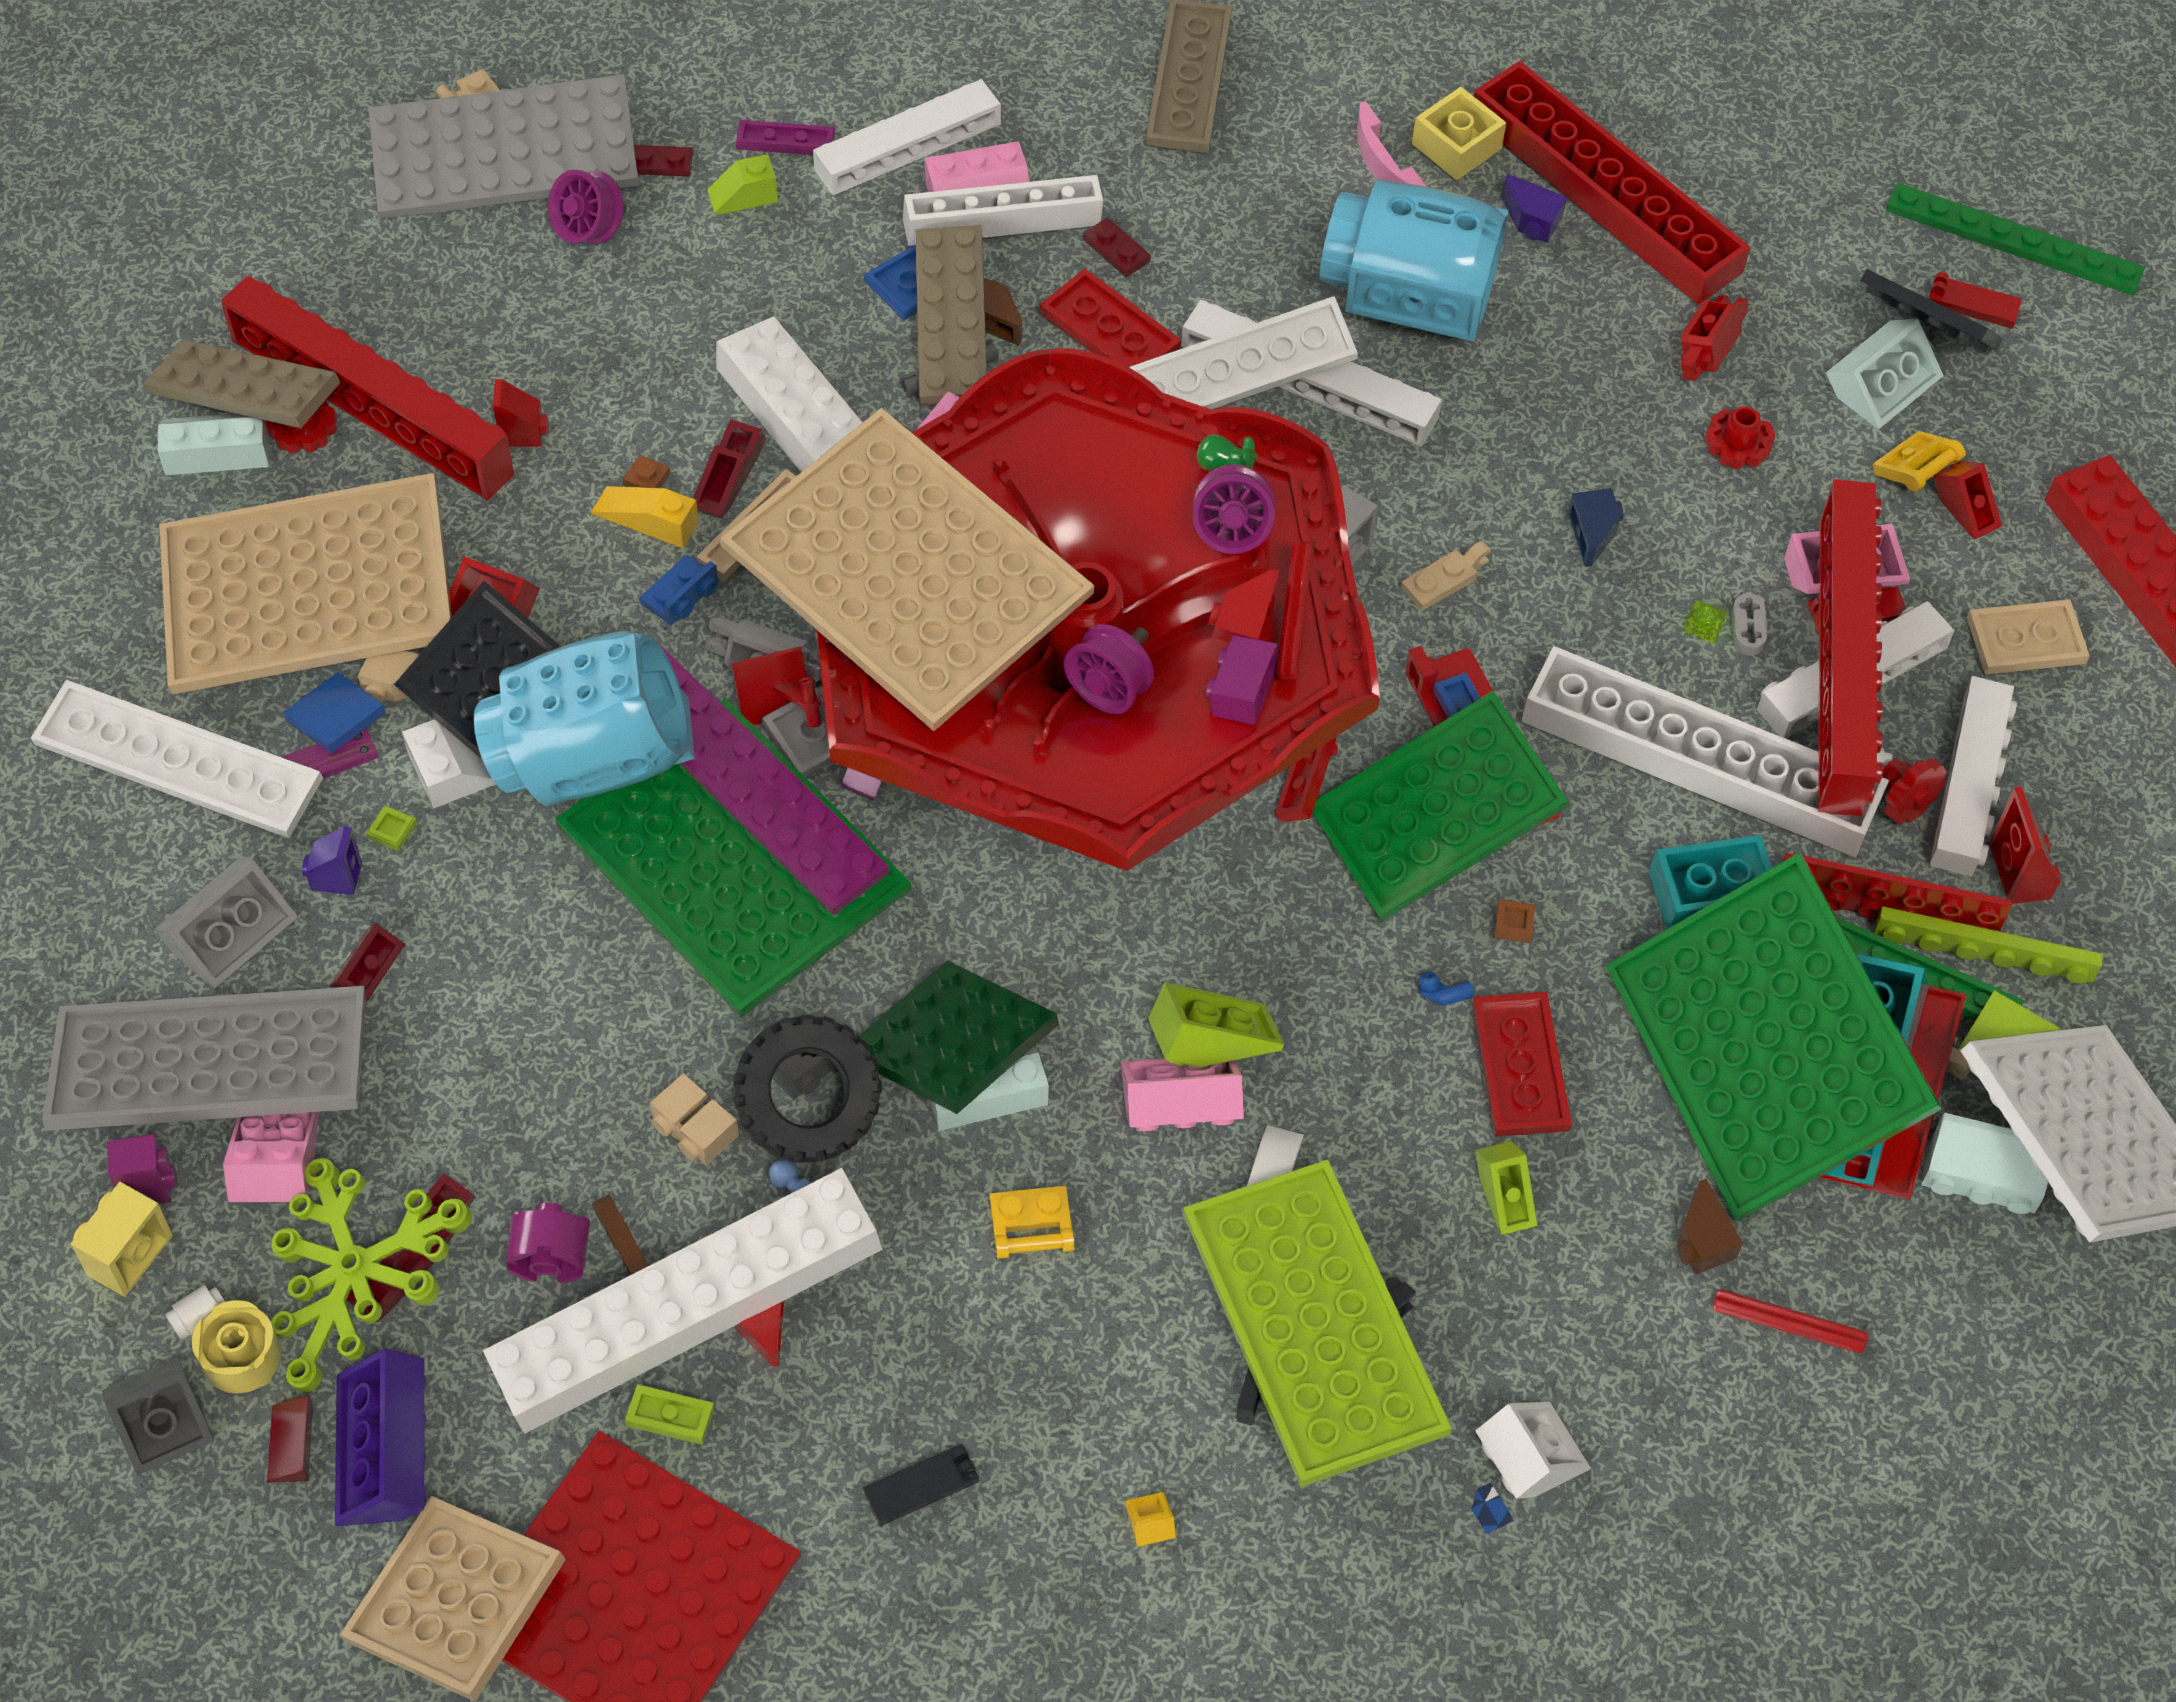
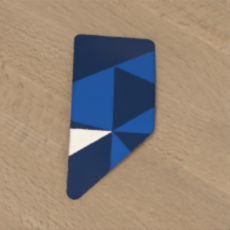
M1491 1483L1477 1489L1472 1511L1486 1534L1514 1521Z

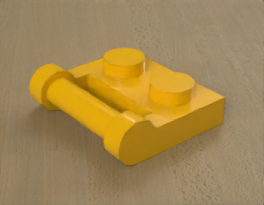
M1917 431L1872 465L1876 476L1903 483L1910 491L1917 492L1926 485L1928 479L1950 463H1957L1966 456V451L1958 441Z
M1066 1186L989 1193L997 1259L1009 1258V1254L1061 1248L1062 1252L1074 1251V1237ZM1059 1227L1060 1233L1008 1239L1006 1232Z

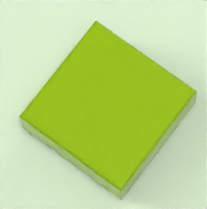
M384 805L366 832V835L372 841L400 851L417 825V820L412 816Z

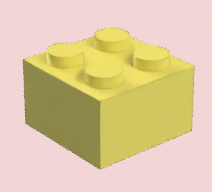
M1459 87L1415 118L1412 145L1455 180H1458L1502 149L1506 122L1465 89Z
M119 1182L112 1192L109 1191L102 1197L98 1204V1210L90 1220L79 1226L74 1234L71 1246L88 1277L126 1297L173 1234L157 1202Z

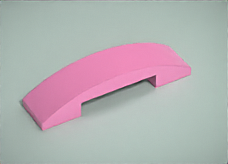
M1366 101L1361 102L1357 125V139L1362 157L1376 179L1395 183L1426 186L1413 167L1403 170L1399 169L1379 140L1380 120Z

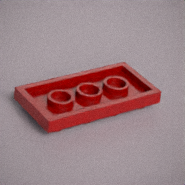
M1086 268L1039 304V313L1089 351L1113 359L1127 367L1181 349L1180 338Z
M1534 992L1474 997L1472 1007L1495 1137L1570 1131L1572 1122L1548 993Z

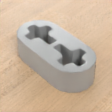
M1742 594L1736 598L1731 613L1733 643L1738 652L1743 655L1753 656L1761 653L1767 639L1765 604L1760 597L1754 594ZM1744 606H1749L1753 612L1751 619H1747V611L1743 609ZM1747 630L1752 631V639L1755 640V643L1748 642V638L1745 637Z

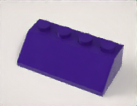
M384 1348L337 1374L335 1526L403 1521L424 1510L426 1498L424 1489V1464L426 1460L424 1451V1426L426 1422L424 1413V1388L426 1385L424 1358Z

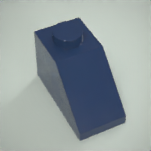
M1612 488L1573 493L1571 496L1568 515L1585 567L1594 564L1616 535L1618 524L1623 520L1622 504L1620 501H1616Z

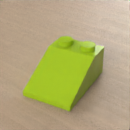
M1164 982L1148 1018L1165 1060L1177 1066L1191 1065L1204 1067L1282 1051L1285 1045L1264 1003Z

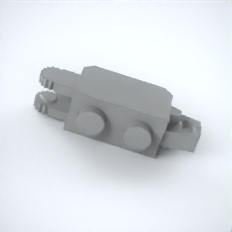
M717 617L710 619L709 629L727 636L729 639L727 641L717 637H709L706 639L705 649L724 656V663L727 667L732 668L731 663L800 646L807 677H813L815 681L821 679L819 657L810 654V650L807 649L808 641L744 619L740 623Z

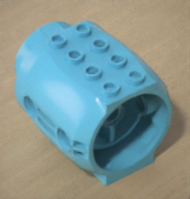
M1381 179L1376 180L1370 197L1341 192L1336 200L1326 234L1320 265V280L1348 288L1345 312L1475 342L1493 286L1502 249L1508 210L1446 190L1414 184L1395 183Z
M627 630L598 635L550 650L526 662L505 668L499 676L500 694L479 701L475 708L474 728L478 748L485 767L495 784L502 791L509 794L528 790L538 802L545 806H552L569 800L591 797L647 780L669 770L673 765L695 759L689 698L681 690L676 674L665 652L649 635Z

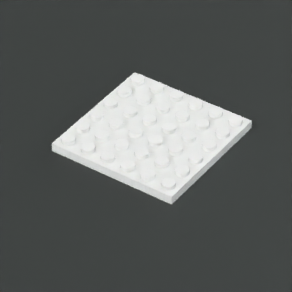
M2107 1025L1970 1041L1960 1050L1968 1061V1066L1972 1073L1980 1079L1988 1091L1992 1103L2001 1110L2010 1124L2011 1131L2021 1140L2031 1155L2033 1164L2044 1174L2053 1188L2055 1197L2064 1204L2074 1219L2076 1228L2087 1238L2089 1243L2176 1227V1124Z

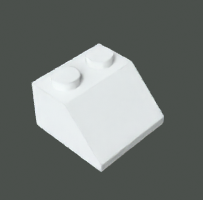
M435 719L402 731L407 753L433 808L496 785L488 773L483 760Z
M1550 1401L1509 1403L1476 1430L1477 1435L1482 1441L1484 1453L1494 1461L1502 1474L1504 1486L1516 1499L1536 1497L1591 1469Z

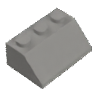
M238 858L154 930L178 959L215 989L297 919L298 916L254 860Z

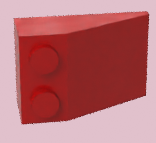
M465 556L463 557L449 592L452 616L477 587L485 581L527 618L529 617L539 593V587L523 578Z
M2022 786L2014 787L1989 841L2006 898L2011 900L2012 904L2051 900L2057 886L2060 885V871L2057 865H2053L2049 854V838L2046 834L2042 833L2039 821Z

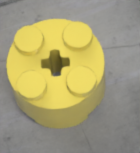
M240 1300L223 1302L212 1308L213 1312L203 1320L202 1318L199 1320L192 1334V1349L207 1380L213 1387L228 1393H246L268 1384L279 1366L281 1345L267 1315L254 1304Z

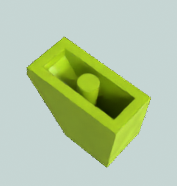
M768 154L736 160L707 189L715 215L778 202L776 176Z
M1512 1141L1475 1150L1480 1183L1500 1235L1537 1226L1526 1154Z

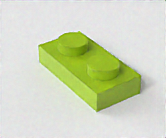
M637 1384L625 1423L626 1427L703 1445L715 1407L713 1402Z

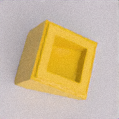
M1164 1492L1125 1501L1137 1547L1176 1538L1174 1516Z

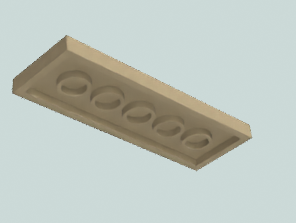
M1170 0L1146 134V146L1209 153L1230 29L1232 6L1188 0Z
M981 225L915 229L919 396L921 404H937L948 391L961 397L973 384L987 374Z
M183 339L174 347L168 357L154 369L143 385L147 392L152 395L302 428L339 385L340 381L336 373L332 371Z

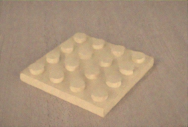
M431 1496L424 1510L421 1511L340 1633V1636L345 1642L476 1702L566 1559L558 1550Z

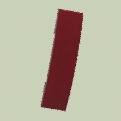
M443 1173L427 1193L432 1201L430 1210L423 1215L421 1221L436 1214L439 1206L449 1199H459L470 1208L475 1196ZM456 1209L452 1210L447 1218L454 1216ZM443 1228L431 1235L441 1237L448 1244L454 1234L449 1233ZM435 1244L431 1248L430 1254L436 1253L440 1248V1244ZM402 1249L384 1258L380 1265L408 1274L418 1270L427 1271L434 1264L426 1256L406 1249ZM367 1279L374 1299L382 1307L381 1317L376 1321L378 1322L406 1294L403 1289ZM352 1289L346 1300L355 1306L357 1300ZM373 1305L367 1306L364 1314L368 1315L372 1311Z

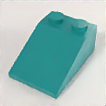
M1762 835L1657 849L1648 873L1666 930L1772 869V865Z

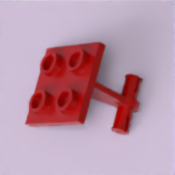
M800 646L731 663L741 714L753 726L762 724L763 717L790 702L805 710L808 727L815 728L822 724L819 707L822 705L821 697L816 694L814 678L807 677Z

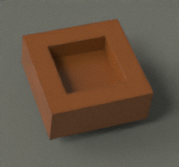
M639 455L624 476L623 484L626 487L661 488L670 475V467Z
M1498 900L1494 938L1531 943L1535 904Z

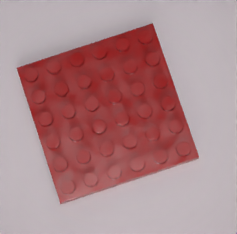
M598 1431L523 1535L560 1551L566 1560L501 1662L566 1702H702L801 1557V1551L603 1432Z

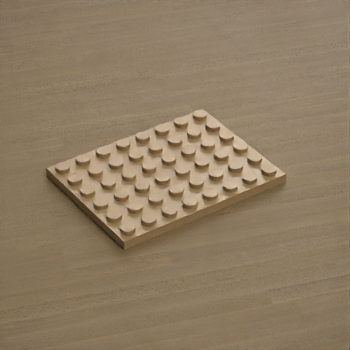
M882 408L720 538L721 547L933 731L1094 594V585Z
M434 473L159 524L167 682L172 695L426 647L452 617L438 486Z

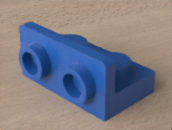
M686 554L640 597V604L672 626L679 618H687L693 611L694 605L703 596L709 597L716 590L718 585L717 565L710 561L703 566Z

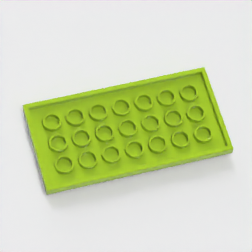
M1328 1159L1183 1207V1216L1300 1487L1451 1435L1452 1428Z

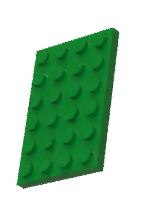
M1491 691L1317 799L1313 814L1380 920L1384 921L1570 805L1494 691Z

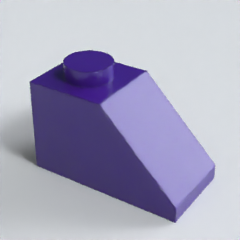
M1507 174L1505 177L1502 200L1518 232L1525 234V236L1532 240H1541L1548 243L1563 218L1567 197L1510 174Z
M344 826L314 841L311 854L305 855L302 866L303 876L307 877L311 890L349 895L355 894L362 868V860L352 827Z

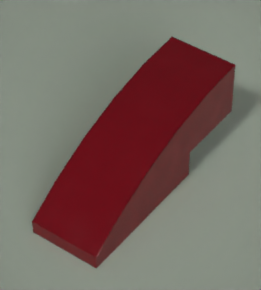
M730 419L720 445H715L694 494L693 499L696 500L697 511L723 519L735 501L763 448L766 437L762 429Z

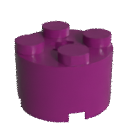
M541 1203L538 1205V1210L512 1213L506 1255L508 1272L520 1279L537 1282L538 1275H557V1283H570L579 1280L583 1276L586 1263L590 1220L584 1216H575L562 1212V1207L555 1203Z

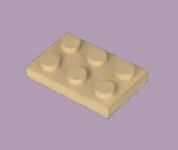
M2070 599L1969 610L1967 615V621L1985 675L2086 664L2090 657Z

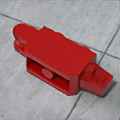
M1719 295L1715 301L1704 300L1682 334L1681 345L1683 353L1681 356V369L1683 370V379L1696 381L1704 371L1716 372L1742 333L1741 322L1744 316H1746L1749 306L1747 298L1738 297L1734 304L1729 302L1728 295Z

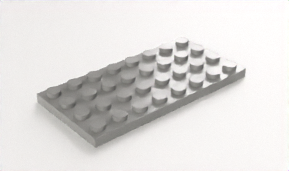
M624 74L368 108L377 208L380 218L549 198L551 188L556 179L569 170L602 171L613 177L620 188L639 186Z
M364 986L59 1006L42 1119L45 1131L358 1109L366 1004Z

